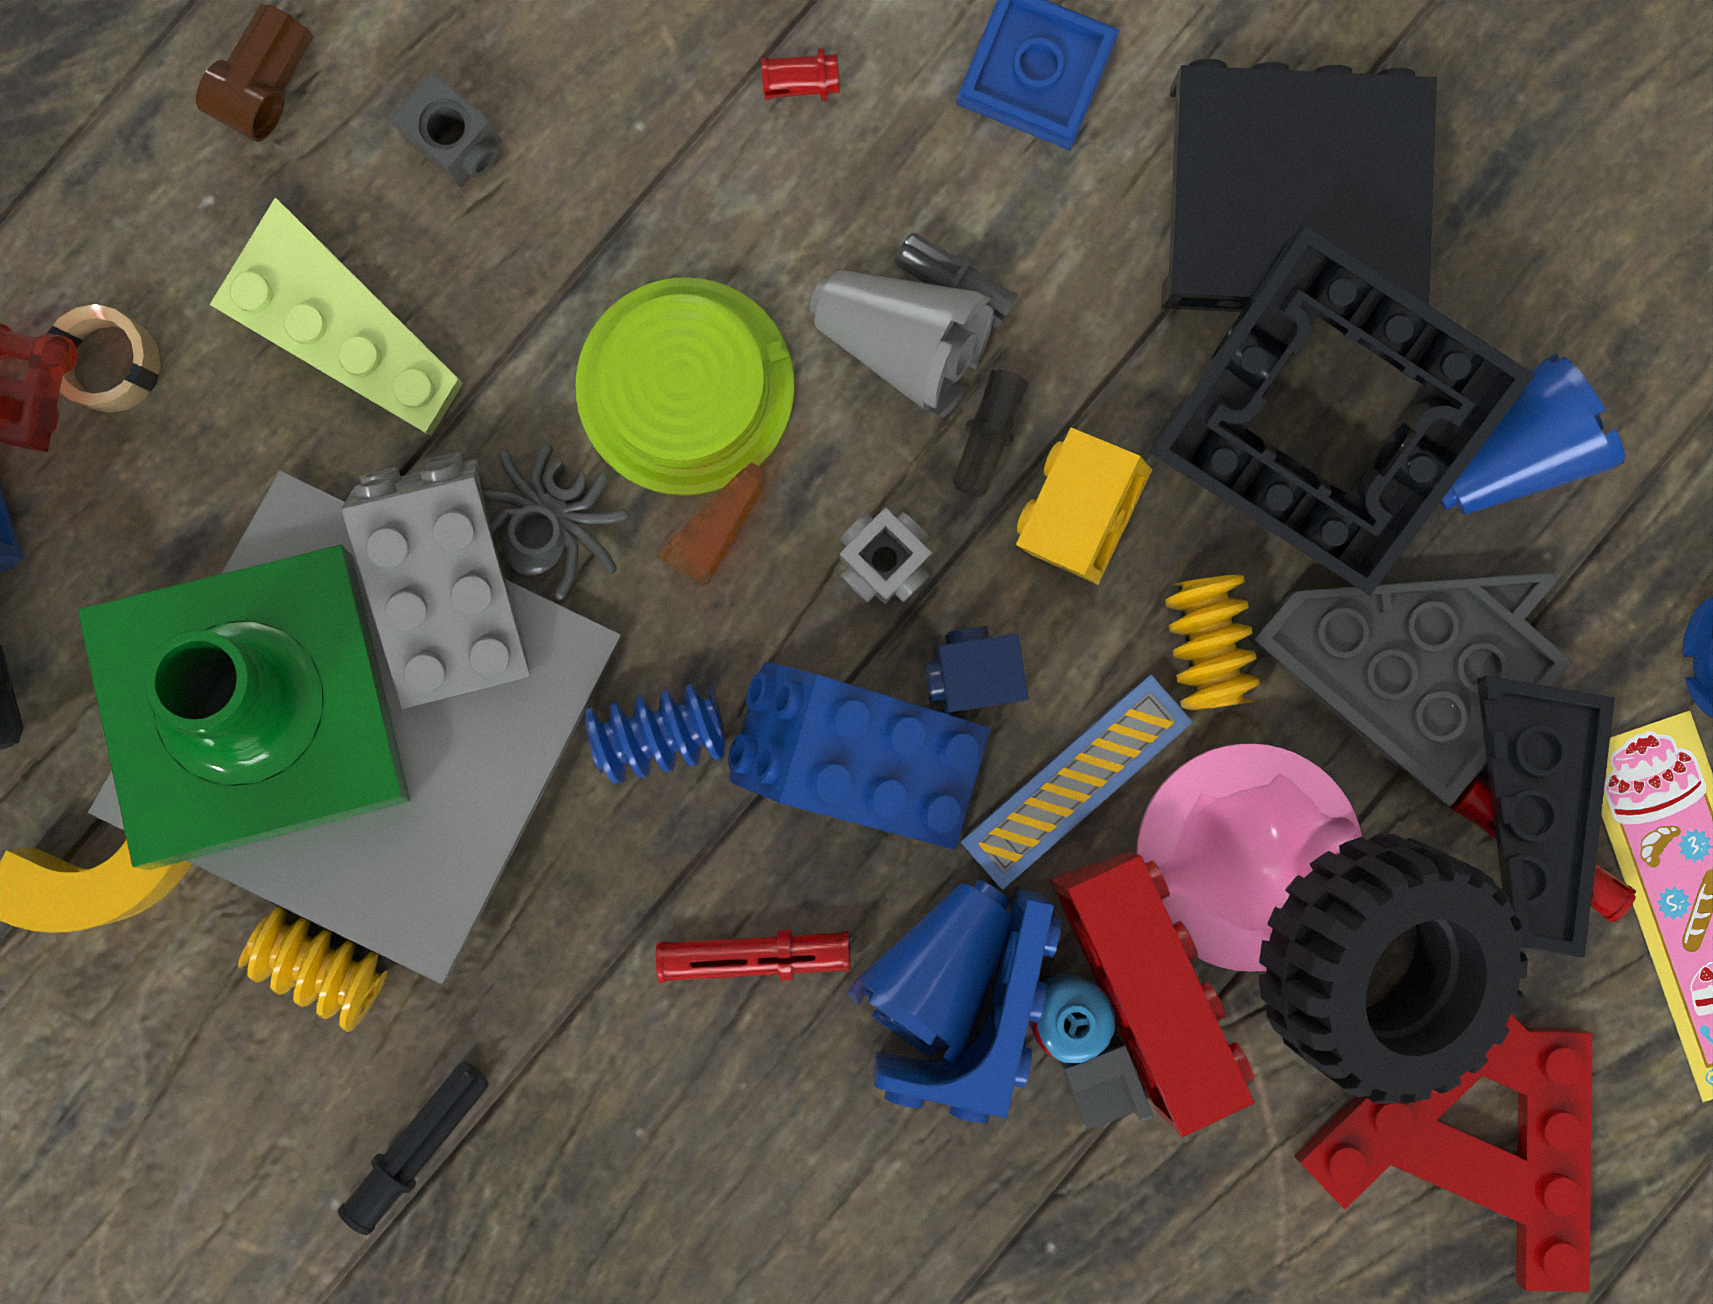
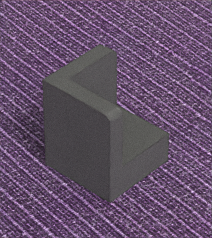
M1116 1034L1112 1036L1109 1045L1096 1058L1083 1063H1064L1059 1061L1082 1121L1087 1129L1097 1128L1132 1113H1135L1141 1122L1154 1118L1126 1045Z

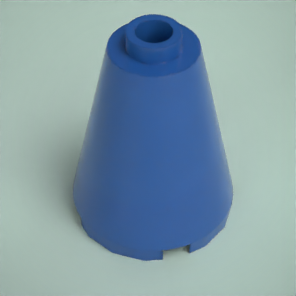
M1558 353L1544 359L1531 371L1535 374L1534 378L1440 502L1446 511L1456 506L1463 515H1467L1610 471L1624 463L1625 452L1617 430L1614 429L1605 435L1602 433L1604 427L1599 414L1606 410L1603 403L1584 375L1568 358L1563 357L1559 360Z
M978 880L974 887L960 883L854 981L847 991L848 996L857 1005L861 1003L865 995L869 997L868 1003L876 1007L872 1014L873 1018L929 1057H932L938 1047L946 1051L943 1056V1065L955 1068L963 1055L1014 920L1006 910L1010 903L1009 899L996 888L981 880Z

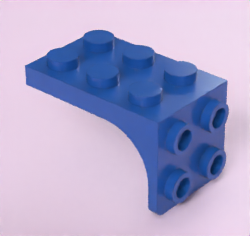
M771 662L763 664L760 672L753 677L749 684L746 696V703L749 709L741 734L734 739L729 751L728 766L731 783L781 804L946 848L956 849L991 727L818 674Z
M1015 888L1010 911L1014 920L1000 955L988 1013L982 1028L976 1037L965 1047L963 1055L955 1068L943 1065V1058L919 1060L887 1052H876L873 1063L874 1086L885 1090L884 1098L887 1101L911 1108H922L924 1100L950 1105L949 1113L951 1115L976 1123H988L990 1115L1007 1118L1014 1086L1024 1088L1030 1071L1032 1048L1025 1047L1028 1022L1038 1023L1044 1008L1047 984L1040 982L1039 974L1043 955L1054 956L1061 930V918L1054 917V905L1040 892Z

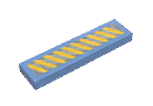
M1147 675L959 841L1002 890L1005 889L1189 727L1193 721L1152 675Z

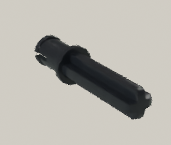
M467 1062L459 1063L385 1154L375 1155L371 1160L373 1167L371 1172L348 1200L338 1208V1214L346 1225L359 1234H371L375 1229V1225L402 1192L410 1193L415 1188V1176L488 1088V1080L477 1067Z

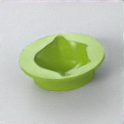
M691 277L670 278L646 284L626 294L609 307L596 322L584 343L579 357L575 383L576 401L582 425L589 440L601 457L616 472L629 481L654 492L677 496L713 493L740 482L757 470L771 456L786 431L792 413L795 393L794 372L787 345L777 326L767 313L749 297L727 285L716 281Z

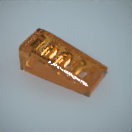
M753 463L743 468L661 549L660 554L656 558L704 586L709 584L767 482L763 469Z

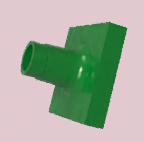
M342 544L77 609L133 868L152 870L410 801L353 557ZM235 666L237 681L231 699L219 712L203 718V702L210 685L220 674Z

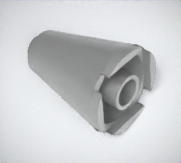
M847 270L836 271L830 279L823 277L815 287L810 300V312L815 314L814 323L819 331L922 409L941 418L952 411L967 387L957 384V381L962 377L967 367L977 369L988 342L994 317V307L987 305L992 299L977 291Z

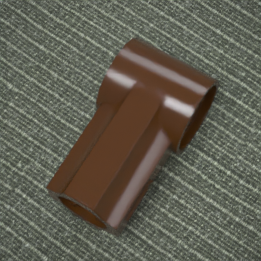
M260 3L228 60L216 61L203 75L196 94L198 109L254 141L260 142L265 140L273 132L281 118L284 108V95L282 91L314 36L308 28L301 25L289 14L271 4L265 5Z

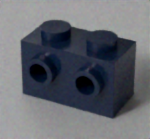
M987 626L950 631L945 635L946 645H940L933 650L934 661L923 664L929 702L940 700L942 713L1029 700L1019 634L989 638Z

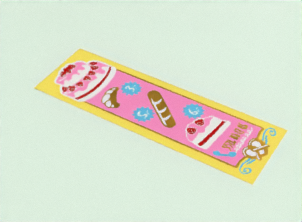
M1689 710L1610 737L1601 816L1625 884L1636 890L1633 907L1701 1100L1706 1102L1713 1099V773L1691 711Z

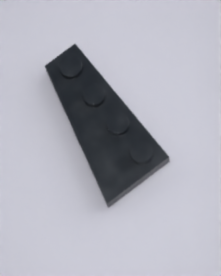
M1491 676L1477 678L1502 889L1514 905L1516 914L1513 916L1521 921L1526 944L1520 947L1585 958L1615 698Z

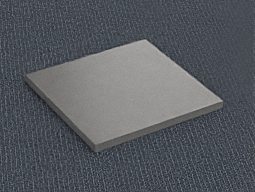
M279 471L222 574L340 544L352 555L410 801L186 861L443 985L447 983L583 717L585 709L588 707L622 640V636L505 579L528 661L530 677L401 709L341 511L345 502ZM235 666L220 674L210 685L203 702V718L219 712L231 699L237 681ZM111 770L88 813L124 830Z

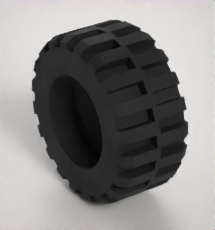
M1377 834L1371 837L1370 841L1359 837L1339 845V854L1336 855L1330 851L1325 852L1310 863L1313 870L1305 878L1298 875L1285 889L1290 895L1283 907L1280 909L1275 906L1267 922L1268 926L1273 929L1269 941L1262 940L1259 963L1266 967V973L1259 975L1261 999L1269 1004L1266 1006V1016L1273 1030L1283 1037V1043L1353 1095L1357 1097L1365 1096L1374 1103L1389 1105L1399 1103L1400 1100L1408 1104L1430 1099L1431 1090H1435L1439 1094L1446 1093L1462 1084L1460 1076L1467 1071L1477 1073L1489 1061L1485 1055L1493 1044L1501 1046L1510 1029L1505 1027L1511 1012H1519L1524 996L1518 990L1520 979L1527 978L1528 959L1526 954L1521 952L1519 948L1526 944L1521 921L1513 916L1516 912L1512 901L1503 889L1495 886L1493 878L1481 870L1413 838L1404 839L1395 834ZM1416 925V947L1407 973L1392 993L1379 1003L1366 1009L1368 982L1376 962L1395 938Z

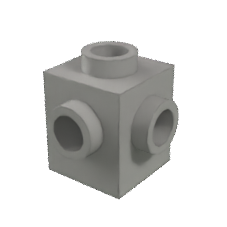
M885 507L874 519L866 512L840 538V541L846 546L839 554L840 561L847 567L840 577L866 603L876 596L886 604L894 595L902 602H905L930 576L923 568V565L932 555V552L925 546L930 538L904 512L896 518ZM888 549L895 554L897 564L892 570L882 572L874 567L872 557L878 550Z

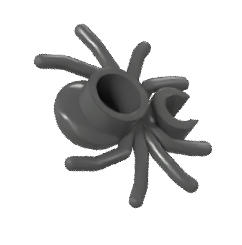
M544 444L536 457L530 474L531 488L513 464L510 452L502 450L499 454L501 465L516 489L524 497L514 493L482 490L484 501L512 504L519 507L506 508L489 521L493 534L511 519L502 541L503 554L510 567L525 575L544 573L557 563L564 550V545H566L565 574L555 591L556 598L563 599L566 597L576 576L579 547L576 539L573 537L575 535L598 557L607 573H614L617 567L607 550L585 528L577 524H612L628 518L629 513L626 509L607 513L580 512L588 510L603 492L609 480L608 473L600 472L588 492V483L583 471L580 472L574 487L567 490L557 487L556 482L559 475L563 473L565 465L562 460H559L547 468L543 485L541 479L546 464L553 452V447L550 444Z

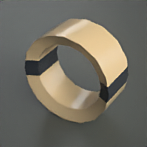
M98 304L75 307L60 316L47 332L42 350L44 371L55 390L70 401L107 413L129 410L145 400L155 387L161 368L159 348L149 330L117 309ZM113 326L122 328L130 339L134 358L129 374L120 385L108 392L95 394L87 392L83 389L75 373L74 360L77 348L86 336L100 328Z

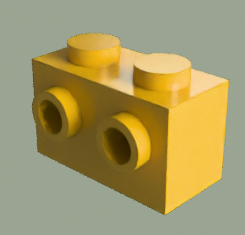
M1070 427L1064 442L1058 441L1047 457L1044 466V475L1047 479L1037 500L1031 499L1019 517L1017 533L1020 536L1016 545L1036 558L1099 585L1153 469L1140 455Z

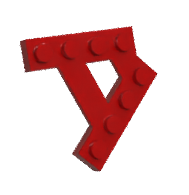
M1510 1014L1505 1025L1510 1031L1501 1046L1493 1044L1485 1055L1489 1061L1477 1073L1467 1071L1460 1076L1461 1085L1441 1094L1431 1090L1430 1099L1408 1104L1401 1100L1399 1103L1390 1105L1374 1103L1365 1096H1356L1294 1156L1344 1210L1392 1165L1517 1221L1516 1283L1525 1291L1590 1292L1591 1032L1584 1029L1524 1027ZM1482 1076L1518 1092L1517 1154L1443 1122L1439 1118Z

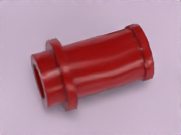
M818 48V55L773 59L764 57L761 59L765 100L780 97L821 95V101H828V94L840 93L837 54L825 55L824 48Z

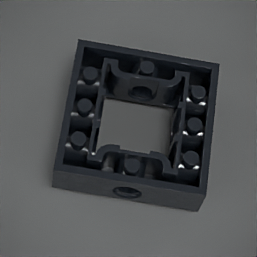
M1301 224L1152 442L1151 454L1371 596L1534 378L1535 374L1320 234ZM1317 316L1339 330L1347 338L1361 344L1393 365L1404 375L1425 386L1424 390L1348 494L1242 425L1244 422L1255 417L1267 401L1265 394L1270 384L1293 353L1299 356L1306 346L1311 335V325Z

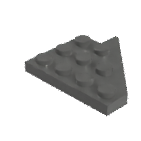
M1552 572L1378 585L1371 596L1357 587L1294 591L1286 596L1249 640L1441 806L1447 807L1453 804L1487 764L1477 678L1491 676L1552 687L1573 662L1524 620L1559 579Z

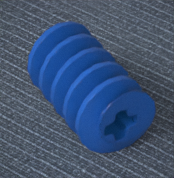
M711 680L708 699L702 700L693 684H688L685 687L684 702L678 706L668 690L661 691L657 711L651 710L643 696L635 697L634 714L631 717L626 716L617 701L610 703L609 721L606 723L601 722L592 707L585 709L587 735L595 765L600 774L604 770L613 784L625 781L628 763L639 778L648 777L651 771L652 757H654L664 772L673 771L676 764L677 751L680 752L689 766L699 765L702 745L706 747L715 761L724 759L726 738Z

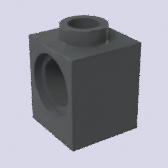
M432 71L389 119L410 145L461 188L471 176L478 178L490 168L498 153L497 146L502 142L490 120ZM454 124L465 126L464 133L457 142L450 145L438 144L439 136L446 127Z

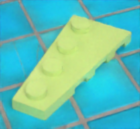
M276 197L210 303L211 306L429 436L433 435L464 384Z

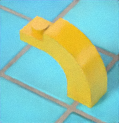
M127 840L111 858L94 868L73 865L36 847L6 850L0 861V921L15 927L48 933L72 932L121 921L143 912L165 897L182 880L192 863L182 861L152 870L133 868Z

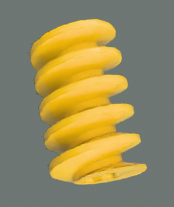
M1224 575L1176 583L1173 585L1181 586L1182 590L1165 599L1167 608L1186 613L1184 617L1169 624L1170 633L1187 636L1190 640L1173 650L1174 658L1193 662V667L1176 675L1178 683L1197 687V692L1180 700L1181 708L1199 710L1256 702V700L1244 698L1243 694L1260 685L1259 676L1240 673L1239 668L1256 660V653L1252 650L1236 647V642L1253 634L1252 627L1232 622L1233 616L1249 608L1248 601L1228 597V591L1245 583L1244 575Z
M277 905L261 920L251 934L239 958L238 968L242 969L248 964L247 976L256 983L262 982L271 976L270 988L278 995L286 994L294 988L293 1001L300 1007L308 1006L318 998L316 1013L323 1019L331 1018L341 1010L339 1026L347 1032L354 1030L374 1003L388 975V970L382 974L375 972L379 954L371 951L357 962L353 960L355 942L348 939L338 949L334 950L330 947L333 931L324 928L312 938L308 936L310 920L301 916L290 926L285 923L288 910Z

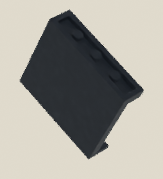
M1200 59L1191 62L1188 66L1181 65L1170 87V97H1176L1169 274L1162 283L1161 308L1242 312L1301 224L1309 227L1429 305L1437 77L1416 76L1415 71L1408 68H1390L1382 70L1377 74L1353 73L1350 67L1344 65H1327L1319 67L1314 71L1290 70L1287 64L1281 62H1263L1254 65L1252 68H1230L1221 60Z

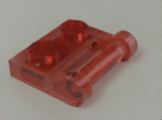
M0 323V360L11 357L29 362L25 380L0 375V442L25 449L48 452L51 434L55 431L59 419L57 403L62 376L70 372L78 360L76 345L65 336L43 334L39 337L12 332L7 325Z

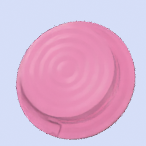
M1234 744L1206 751L1190 759L1176 769L1160 785L1143 815L1137 837L1136 854L1142 856L1144 863L1153 860L1160 869L1170 892V896L1163 899L1162 902L1172 923L1181 921L1185 925L1197 949V958L1215 966L1235 971H1266V967L1259 963L1262 940L1269 941L1273 928L1268 926L1267 922L1274 907L1276 906L1281 909L1290 895L1285 889L1296 876L1300 875L1305 878L1313 870L1310 866L1312 861L1327 851L1336 855L1339 854V845L1362 837L1357 816L1341 788L1327 773L1310 760L1294 752L1270 745Z

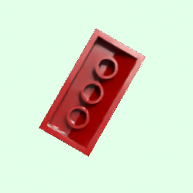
M1126 852L1049 879L1097 986L1111 1001L1115 1012V1025L1126 1045L1154 1110L1183 1138L1255 1104L1246 1084L1254 1079L1252 1068L1238 1043L1234 1042L1228 1045L1218 1023V1021L1226 1018L1225 1010L1210 982L1207 981L1200 984L1190 960L1198 957L1197 949L1185 925L1181 921L1172 923L1162 900L1169 897L1170 892L1156 863L1153 860L1144 863L1141 855Z

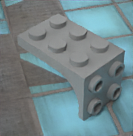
M461 452L427 459L423 462L425 469L404 476H400L397 467L377 470L362 475L360 477L361 484L354 487L341 509L401 709L530 677L528 661L485 508L480 482L481 470L477 459L463 461Z

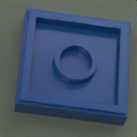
M997 0L958 93L956 105L1071 151L1120 29L1048 0Z

